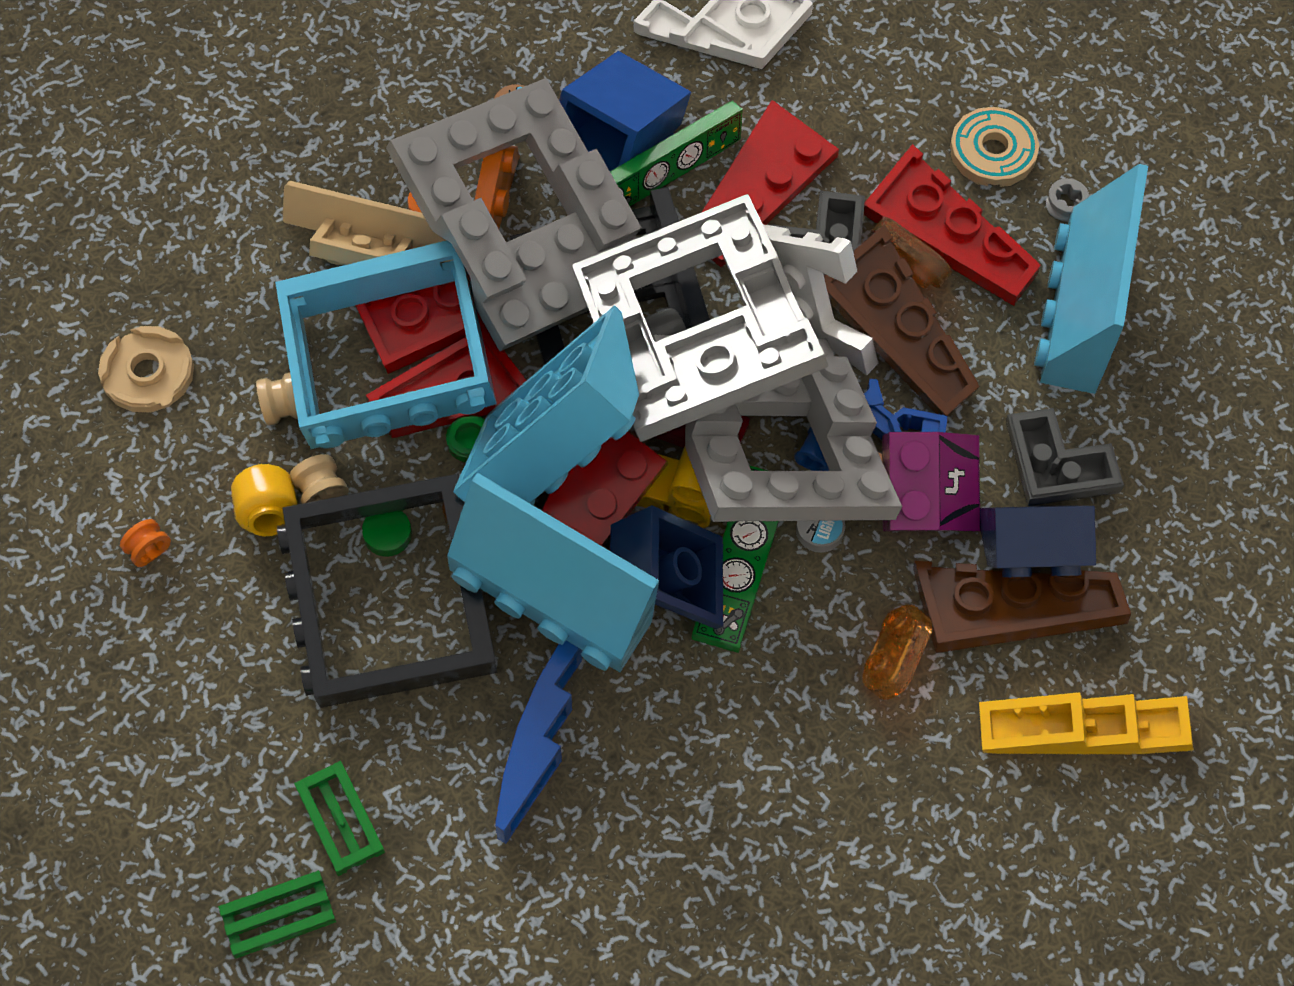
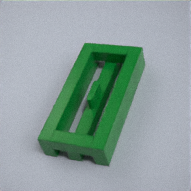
M341 761L294 783L338 876L346 873L348 869L354 866L358 867L366 863L367 860L385 853ZM336 777L369 842V845L361 849L328 783L329 780ZM317 786L351 853L341 858L309 790Z
M319 870L218 906L224 921L226 935L230 941L232 955L235 959L336 923ZM311 888L315 889V893L235 922L234 916ZM320 905L321 913L243 941L240 939L239 934Z

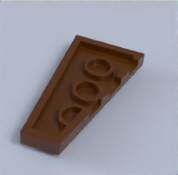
M884 224L853 251L857 272L846 284L826 274L824 275L830 304L855 330L873 338L875 351L935 414L949 416L969 399L980 386L951 336L945 334L935 315L937 312L928 297L924 298L912 278L914 273L905 258L901 259L891 242L893 238Z
M914 560L913 570L936 653L1128 624L1131 616V611L1117 572L1081 570V575L1051 576V574L1032 573L1031 577H1002V571L977 570V564L956 563L955 568L932 567V561Z

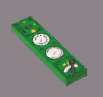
M732 100L610 171L629 206L650 195L652 190L662 188L740 140L743 109Z
M750 466L751 471H768ZM779 521L727 522L723 535L724 627L716 630L696 621L692 632V640L739 653Z

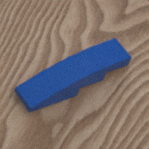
M565 641L562 645L558 644L539 676L517 726L503 774L495 823L497 839L507 844L562 761L561 746L553 742L552 739L572 711L571 694L563 690V688L582 662V650L568 641Z

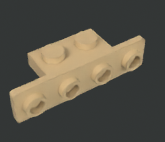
M288 181L284 186L283 222L316 230V233L310 239L309 256L325 259L331 264L348 265L446 241L431 230L421 212L294 181Z

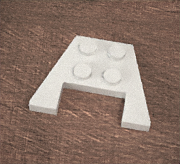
M653 0L634 20V32L641 36L763 69L810 17L813 3L811 0H710L692 18L664 0Z
M763 224L778 255L804 318H808L817 339H827L832 351L839 356L847 357L850 364L865 375H868L878 364L873 338L834 319L823 275L824 273L845 284L857 272V266L851 241L837 237L832 243L821 242L823 240L822 236L808 232L803 238L792 237L787 228Z

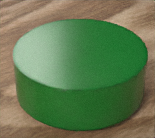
M470 415L456 419L449 426L446 433L448 450L454 458L466 463L485 421L483 418Z
M401 510L366 517L362 525L365 545L371 552L379 556L390 557L404 551L411 541L412 530L410 521Z

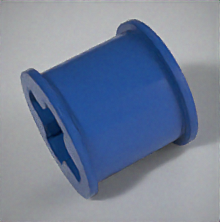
M810 427L801 449L795 453L794 458L799 465L811 471H829L813 430Z

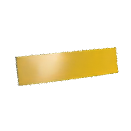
M1079 692L979 702L982 750L984 753L1131 755L1194 750L1187 696L1136 701L1134 694L1082 699Z

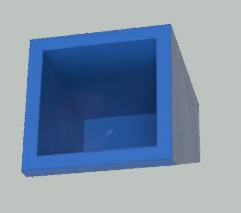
M617 51L563 88L559 101L588 152L597 149L609 171H612L674 134L682 124L691 91Z

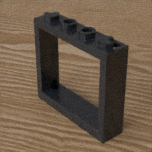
M459 474L282 507L285 524L277 525L278 540L282 554L290 553L293 568L292 571L284 573L290 601L298 600L301 615L299 618L292 619L297 647H306L309 665L300 667L305 695L314 694V698L320 708L497 673L482 590L479 588L477 593H474L460 585L473 651L330 680L328 677L303 529L444 502L452 541L464 506V501L453 492L458 482Z

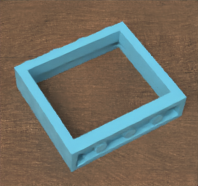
M447 240L275 282L299 428L311 449L319 447L334 448L341 445L344 441L364 436L379 437L393 429L409 425H429L438 418L459 413L474 414L481 411L484 407L497 404L478 313L475 308L470 276L453 245ZM455 281L474 377L322 414L319 413L303 318Z

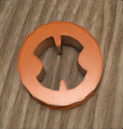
M146 519L135 524L124 534L120 541V547L125 554H131L130 559L135 566L144 567L169 548L171 539L167 533L160 531V526L155 520Z

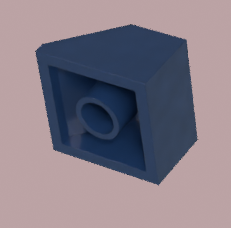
M653 505L611 524L610 551L659 580L655 605L716 630L724 627L722 536Z
M1095 506L980 508V531L987 566L1002 568V577H1031L1032 567H1051V576L1081 575V566L1096 565Z

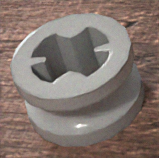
M1064 178L1052 184L1046 199V208L1055 219L1069 222L1074 206H1067L1065 200H1060L1061 194H1068L1070 200H1075L1074 206L1089 197V192L1081 182L1075 179Z

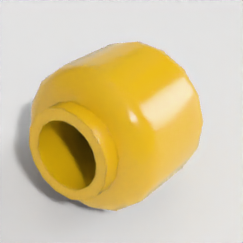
M258 464L248 467L239 473L232 482L231 495L235 519L241 528L250 533L264 537L276 535L277 525L285 524L282 507L297 505L295 487L291 477L286 470L279 466Z

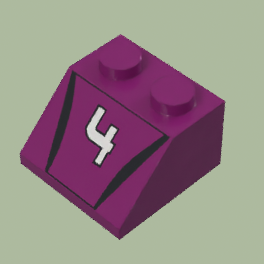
M888 432L882 436V463L902 505L896 520H883V531H980L979 435L947 432Z

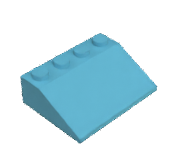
M1136 165L1074 206L1068 224H1059L1054 250L1062 251L1061 261H1053L1048 280V288L1056 289L1054 300H1046L1041 321L1042 327L1049 328L1048 338H1040L1034 366L1043 367L1040 383L1093 394L1098 389L1124 327L1148 171L1147 165Z
M615 305L487 414L453 491L460 499L465 502L471 481L478 472L534 505L535 498L544 491L548 495L556 491L567 478L568 472L577 464L581 468L588 465L599 453L601 445L610 437L618 440L632 427L636 419L633 416V412L639 397V391L622 312Z
M477 472L471 481L447 555L449 570L453 572L451 577L459 585L471 592L477 593L479 588L492 595L496 598L494 603L508 615L519 619L523 614L539 624L537 629L553 642L562 645L565 641H568L583 650L581 656L593 666L604 671L610 666L616 671L621 672L652 623L659 580Z

